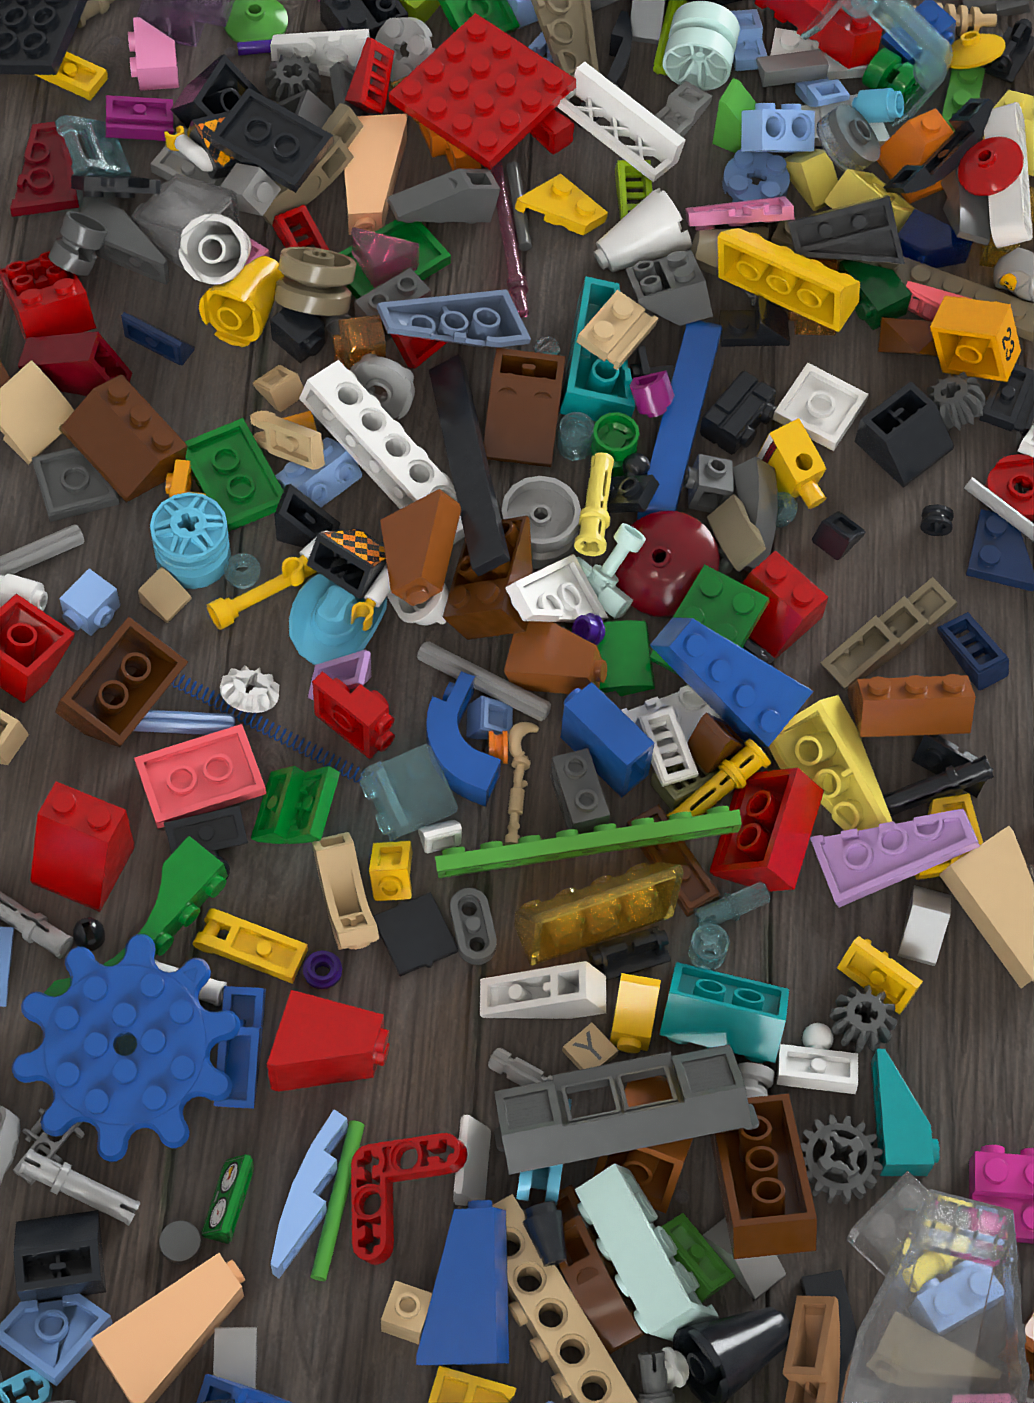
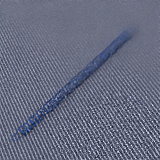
M182 675L177 686H174V681L171 683L174 688L178 687L180 691L184 690L185 694L190 693L191 697L196 696L197 700L202 699L203 703L208 702L209 706L214 705L216 710L220 708L221 713L226 712L228 714L229 704L222 711V706L225 703L224 699L221 705L216 708V703L221 696L220 693L217 695L215 702L210 705V700L215 690L211 692L209 699L204 702V696L207 694L209 687L205 689L203 696L199 699L198 693L201 691L203 684L199 686L197 693L192 695V690L195 688L197 681L193 683L189 692H186V687L189 685L191 678H188L183 689H180V684L183 682L185 675ZM234 708V709H233V712L230 713V714H233V715H234V712L236 711V708ZM240 711L239 715L235 717V719L238 718L239 722L244 721L245 725L250 724V727L252 729L256 727L257 732L262 730L263 735L268 734L269 738L274 737L275 741L280 740L281 744L286 743L288 748L292 746L294 751H299V754L304 753L305 757H309L311 755V760L317 759L318 764L323 762L324 767L328 765L331 766V762L334 759L335 754L332 755L329 763L324 765L325 758L328 756L329 750L326 752L324 758L320 762H318V758L323 750V747H321V749L319 750L318 755L314 759L312 758L313 752L315 751L317 744L314 745L312 752L308 756L306 755V751L310 746L311 741L308 742L305 750L303 752H300L301 745L303 744L305 738H303L300 742V745L296 749H294V744L297 741L299 734L296 735L293 743L290 746H288V741L291 738L293 731L290 732L287 740L284 743H282V737L286 733L287 728L283 730L281 737L279 739H276V734L280 730L281 725L277 727L275 734L273 736H270V731L273 728L275 722H272L269 730L266 733H264V728L267 725L269 719H266L263 727L260 730H258V724L261 722L263 718L262 715L259 717L258 722L254 727H252V721L255 719L257 713L253 714L251 721L248 724H246V718L248 717L250 712H247L245 718L241 721L240 715L243 711ZM339 757L336 765L333 767L335 768V770H337V765L339 764L341 757ZM347 760L344 762L342 768L339 770L342 776L347 775V778L349 780L353 778L354 783L360 781V786L366 784V789H370L372 787L373 793L378 791L379 794L386 797H392L396 793L395 789L389 785L388 787L392 788L394 791L393 795L388 796L380 792V788L384 782V779L381 781L379 787L375 791H373L374 784L377 781L378 776L375 777L372 785L370 787H367L368 781L372 773H370L367 780L363 784H361L362 777L364 776L366 770H364L361 774V777L357 781H355V776L359 771L360 767H357L354 775L351 778H349L350 770L354 765L353 763L350 765L349 770L346 772V774L343 775V769L347 764Z

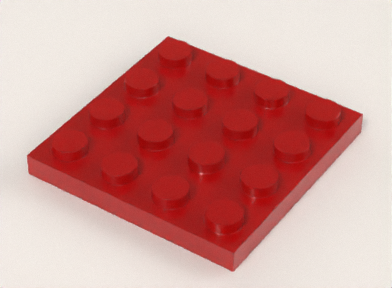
M475 13L388 94L389 102L491 170L560 104V100L564 97L566 98L576 88V78Z

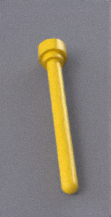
M308 565L304 567L305 578L317 572ZM283 574L232 600L229 597L226 599L220 597L208 603L207 610L213 623L219 630L233 624L234 619L239 617V612L291 586V574L285 579Z

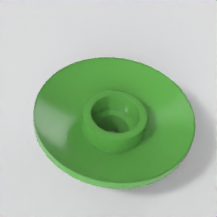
M235 0L226 9L223 22L226 33L235 42L272 39L273 35L285 34L288 27V15L283 5L277 0Z

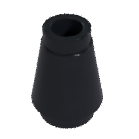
M555 1201L540 1203L523 1211L525 1220L522 1223L540 1259H542L543 1266H552L566 1261L562 1210H557Z

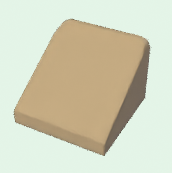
M282 365L276 366L253 382L254 387L279 412L300 400V395L304 389L299 375Z
M160 567L138 590L140 603L166 623L192 599L191 595L163 567Z

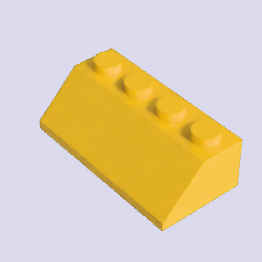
M740 228L722 231L718 235V278L755 295L762 296L766 300L837 332H840L859 303L860 282L849 274L839 273L824 266L817 260H810L794 253L786 246H778L769 242L757 233H749Z

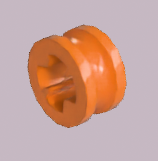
M488 731V755L500 759L503 764H508L507 731H502L500 735H496L493 731Z

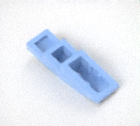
M335 1109L312 1142L292 1183L283 1209L271 1259L272 1274L277 1278L282 1276L326 1215V1201L319 1196L337 1172V1159L330 1154L348 1129L347 1118Z

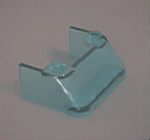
M831 0L800 36L806 40L821 31L840 8L849 16L857 19L870 15L916 60L913 67V75L920 87L904 104L902 117L895 118L893 122L889 123L894 127L911 119L945 80L953 59L951 44L907 0Z

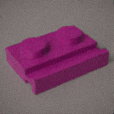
M106 95V137L165 141V131H168L171 135L174 133L173 112L171 111L173 99Z

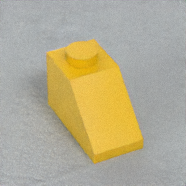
M621 973L610 1035V1042L617 1046L620 1051L627 1053H638L640 1050L648 1051L661 980Z

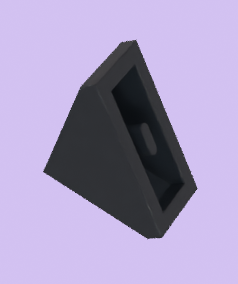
M292 484L285 486L274 514L277 541L305 548L318 533L338 531L341 524Z

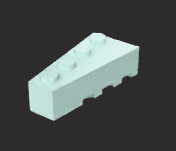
M615 1163L575 1189L581 1201L578 1204V1209L584 1220L589 1225L593 1224L599 1238L596 1239L597 1246L608 1261L612 1260L618 1272L615 1275L616 1283L625 1296L631 1297L637 1309L634 1311V1317L646 1334L649 1333L650 1335L673 1341L676 1331L684 1326L687 1327L688 1325L719 1318L712 1304L707 1307L703 1306L694 1292L700 1287V1284L692 1271L688 1272L680 1262H676L673 1256L677 1254L678 1248L672 1238L661 1226L655 1227L652 1223L658 1218V1215L629 1169Z

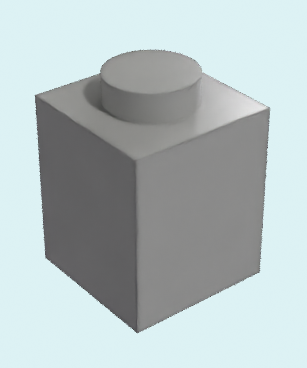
M236 163L218 190L238 211L263 216L281 188L260 167Z

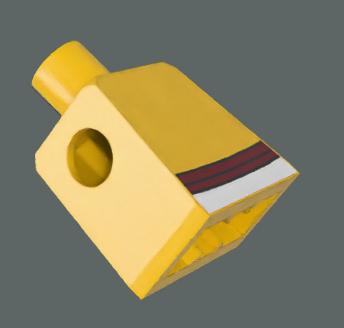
M798 418L770 432L757 457L775 468L779 494L785 501H791L801 496L808 509L820 505L827 498L818 485L826 471V467L800 419Z

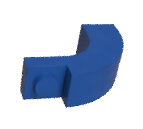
M461 671L456 682H449L442 700L432 696L426 720L427 751L435 772L447 787L461 797L485 807L500 776L501 760L472 748L466 743L459 732V723L474 694L475 676Z

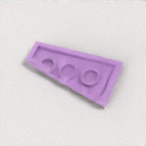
M963 808L914 817L913 821L897 824L893 821L879 824V827L858 831L855 828L841 831V834L810 837L833 899L839 908L980 847Z

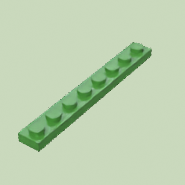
M718 806L706 810V815L692 817L691 812H679L670 815L667 821L654 822V818H641L633 820L631 822L632 826L616 828L614 823L595 826L593 828L594 832L579 834L577 829H569L557 832L556 838L541 840L540 835H530L519 838L518 844L503 846L502 841H491L481 844L479 850L465 852L464 847H452L443 850V855L435 856L438 878L735 833L740 831L742 825L739 809L730 811L729 806Z

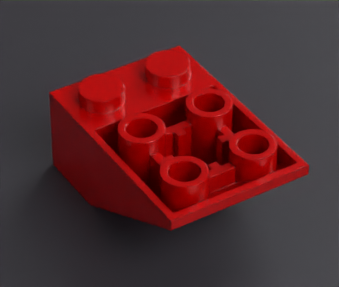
M50 251L44 252L38 258L26 262H11L5 268L0 269V280L25 341L29 337L75 334L96 328L87 293L78 276L51 262L48 258Z

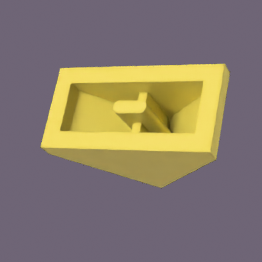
M814 149L812 152H798L784 158L787 163L786 168L790 175V181L812 210L816 211L827 206L824 200L838 182L829 150Z

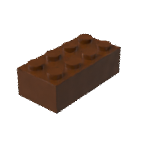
M789 1093L747 1098L748 1104L754 1106L759 1120V1126L756 1129L747 1130L739 1128L710 1134L733 1259L816 1251L817 1215Z

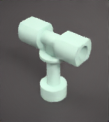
M624 523L620 525L613 536L617 545L603 566L595 564L592 567L582 558L576 557L602 607L614 619L622 617L633 602V599L615 586L619 581L615 572L629 551L637 553L646 541L641 532Z

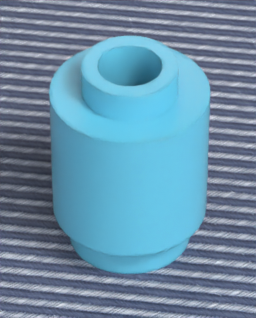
M893 88L860 90L857 97L853 99L852 107L868 123L893 122L895 118H901L903 115L904 99L901 91H894Z

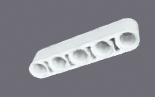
M1014 102L992 109L984 129L985 139L991 137L1010 138L1020 146L1024 155L1023 168L1018 178L1005 190L988 196L990 229L997 248L1029 241L1033 238L1025 122L1019 103Z

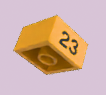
M944 296L930 326L942 372L956 375L965 372L970 377L1007 382L1021 352L1011 304L975 300L966 297Z

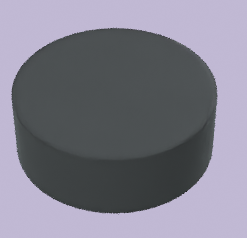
M187 1221L170 1223L163 1229L159 1239L163 1256L173 1264L183 1265L190 1263L198 1256L201 1250L202 1242L199 1231L193 1224Z

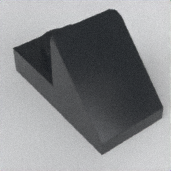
M757 295L754 310H720L719 325H722L720 335L721 347L790 345L787 313L762 296Z

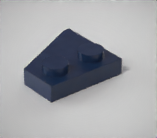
M981 509L978 515L966 576L1033 592L1034 570L1021 532L997 513Z

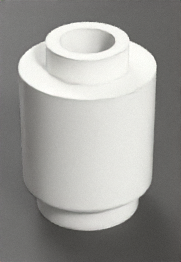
M12 574L0 575V608L15 594H18L44 611L48 594L44 591L42 583Z

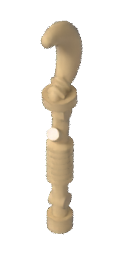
M519 722L513 725L508 733V749L514 757L511 765L515 770L513 772L514 786L510 789L508 813L510 814V822L507 827L508 834L505 835L504 845L518 844V839L520 838L518 829L520 828L519 817L523 814L525 790L523 788L528 786L527 781L523 780L524 771L529 769L531 764L528 756H525V752L522 751L521 741L526 734L539 731V727L530 722Z

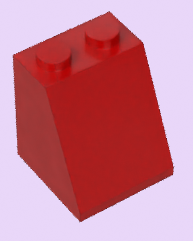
M55 781L37 814L31 884L101 912L135 848L126 810Z
M291 990L267 1062L271 1090L280 1092L374 1078L377 1065L384 1067L390 1043H387L390 1030L384 1029V1014Z

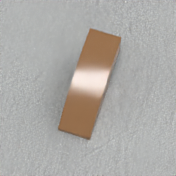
M797 1296L782 1373L789 1380L785 1403H837L840 1321L838 1299L834 1296Z

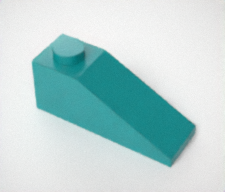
M876 1049L871 1060L877 1148L883 1150L881 1158L878 1159L879 1163L883 1165L880 1176H928L934 1163L939 1162L938 1139H932L931 1124L886 1050Z

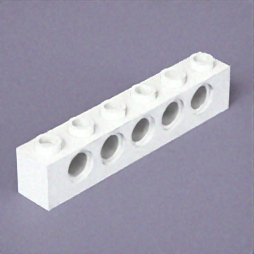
M339 360L307 380L299 399L399 509L438 489L457 501L454 485L450 478L434 465L424 449L412 441L405 433L401 424L390 417L381 407L378 399L370 395L358 382L355 374L346 369ZM461 516L459 517L453 545L465 537Z

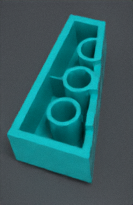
M585 277L577 302L559 414L591 421H597L601 416L614 412L632 417L635 401L630 389L632 376L631 369L628 368V360L616 370L613 368L614 364L607 359L604 362L576 342L579 333L617 290L620 291L618 283Z

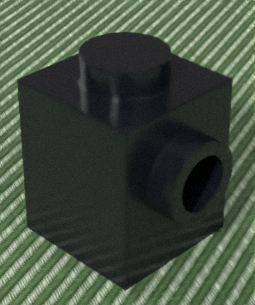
M285 307L270 319L272 340L300 364L309 356L318 354L325 344V324L320 315L298 312Z

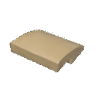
M32 360L0 388V431L5 435L3 440L29 465L32 462V457L39 456L63 434L61 426L74 412V409L58 388Z

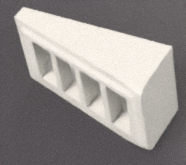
M673 706L637 717L635 724L655 743L651 764L662 787L699 775ZM666 726L667 731L653 735V729ZM669 738L673 741L672 744L658 747L656 743ZM676 750L679 756L663 760L661 757L663 754ZM683 763L685 767L684 770L670 774L666 770V767Z

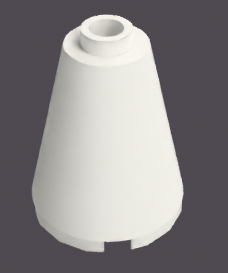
M657 188L596 242L598 249L594 251V255L603 270L608 267L611 272L632 267L640 261H653L666 257L675 251H686L692 247V242L688 230L682 233L680 231L682 230L680 221L683 219L673 201L664 190L661 191L660 188Z
M215 213L204 214L191 220L183 229L179 258L184 269L195 280L218 285L227 283L238 276L250 255L252 244L247 233L229 217Z

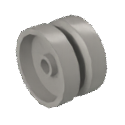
M534 476L524 478L512 485L503 499L501 520L525 515L530 518L532 568L543 569L570 556L575 550L574 543L579 532L581 508L577 495L569 485L556 478Z

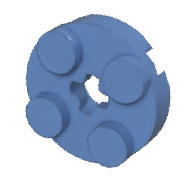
M740 149L725 167L722 181L725 194L728 192L733 198L732 202L786 197L790 183V175L786 168L787 163L779 155H772L767 152H741ZM757 177L763 181H760L758 185H754L750 178Z

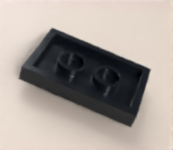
M248 88L211 135L210 142L212 146L246 165L260 167L272 180L296 193L334 143V139L331 133Z

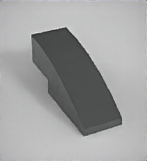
M956 167L941 181V185L948 196L943 206V211L957 237L988 246L991 237L988 196H977L967 192L959 182L958 167Z
M757 456L732 468L738 498L743 502L750 522L760 530L766 547L765 551L743 568L749 573L771 553L778 512V489L775 468Z

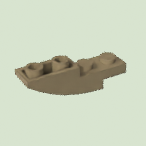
M339 103L323 125L322 129L333 135L334 143L298 191L295 193L274 181L281 190L262 216L268 224H273L274 216L303 204L306 206L322 193L354 158L348 147L363 128V125L349 106Z

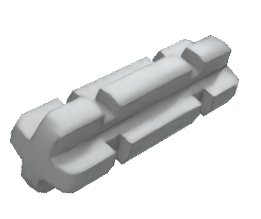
M497 1048L488 1062L490 1069L499 1074L506 1073V1078L520 1086L553 1080V1076L545 1077L543 1075L544 1071L518 1057L515 1059L511 1058L512 1054L502 1048Z

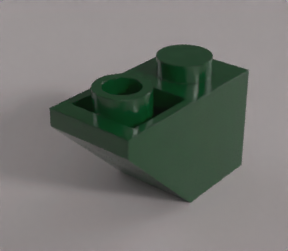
M844 259L840 261L838 272L849 274L860 282L859 303L855 307V311L858 317L863 321L865 320L872 330L880 327L881 317L897 319L907 313L912 294L892 269Z

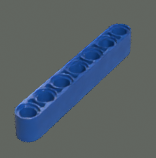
M701 320L686 325L671 382L675 396L672 403L666 407L667 411L662 416L650 462V469L647 474L653 475L660 485L646 511L638 512L637 520L651 513L676 511L685 471L688 466L720 340L722 325Z

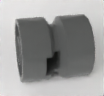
M68 211L59 230L62 237L55 239L48 258L55 265L68 272L88 276L97 258L94 250L101 249L108 229L92 217Z

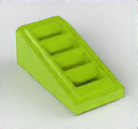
M617 160L615 167L620 220L628 214V211H631L638 205L627 204V200L644 199L653 191L652 181L625 160ZM644 160L651 165V160ZM626 178H641V181L626 182ZM626 189H643V192L626 191Z

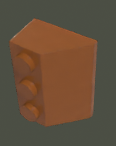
M948 674L946 676L932 677L912 675L902 678L877 676L870 679H857L848 688L847 695L860 737L971 733L976 696L968 675Z

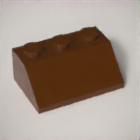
M122 374L94 388L61 426V431L126 503L165 482L167 474L174 472L176 459L185 460L188 445Z
M128 616L63 695L55 713L84 735L120 748L187 665L188 661Z

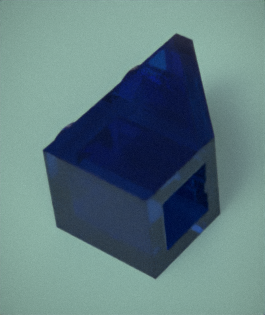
M916 209L913 210L898 234L904 257L934 268L966 263L974 243L973 241L957 237L950 225Z

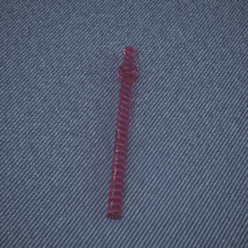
M501 159L490 171L501 189L496 207L509 275L506 281L508 293L513 297V303L520 317L523 318L529 315L526 298L529 290L527 279L522 275Z

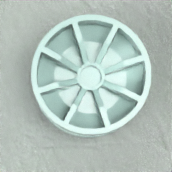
M693 1L679 7L673 15L669 39L663 57V68L667 76L678 85L688 81L703 91L716 89L726 83L730 76L740 32L739 22L735 15L727 8L708 1Z

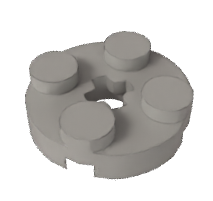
M389 18L376 35V41L395 51L390 81L399 84L436 50V48H432L430 37L433 36L430 29L417 18ZM405 42L407 43L406 50L409 52L408 57H402L400 47ZM375 51L374 58L380 61L382 55Z
M374 354L364 355L359 362L350 368L358 382L370 395L378 399L381 407L392 419L399 416V420L408 413L415 396L414 375L411 370L402 367L393 360L378 357ZM373 386H381L387 392L383 391L381 395L375 393V387Z

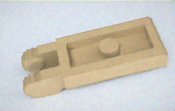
M266 410L257 411L250 415L251 424L264 430L253 435L259 447L268 450L270 454L312 470L325 466L324 444L320 432L277 417L275 413Z

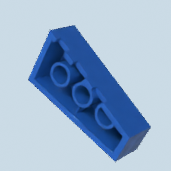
M673 617L650 644L662 659L744 742L751 739L758 746L769 747L814 692L693 618Z

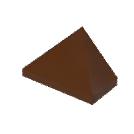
M881 317L878 352L938 357L930 328L932 321Z

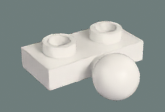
M823 1023L810 1024L802 1035L804 1047L780 1044L777 1054V1085L856 1094L858 1087V1053L829 1050L834 1040L831 1029Z

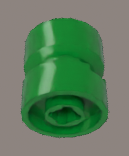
M883 48L867 66L862 78V84L869 89L893 88L894 91H901L905 107L920 88L924 72L909 62L902 64V58L888 48Z
M614 412L601 416L594 425L590 458L595 456L596 453L610 454L614 458L611 477L623 476L622 464L624 459L632 453H637L639 428L634 419L626 414Z

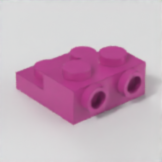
M985 1145L980 1148V1151L973 1153L969 1160V1228L976 1239L1034 1244V1148L1022 1149L1019 1155L1006 1154L1005 1148L1000 1145Z

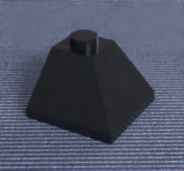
M223 54L184 88L171 111L189 128L191 121L194 119L231 111L248 88L259 94L261 92Z

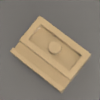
M617 290L579 333L576 342L604 362L607 359L614 364L613 368L618 370L656 326L658 317L655 315L651 317L645 313V308Z

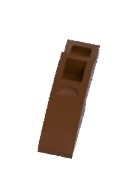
M569 1185L559 1191L556 1205L557 1210H562L567 1260L559 1263V1266L578 1304L610 1355L645 1335L634 1317L635 1310L629 1297L623 1294L616 1283L615 1275L618 1272L613 1262L608 1261L597 1246L596 1239H598V1235L593 1224L589 1225L578 1209V1204L581 1201L575 1191L576 1188L573 1185Z

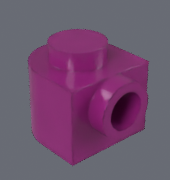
M667 371L633 378L630 384L638 413L646 414L649 418L664 414L667 411L666 407L672 403L675 396Z

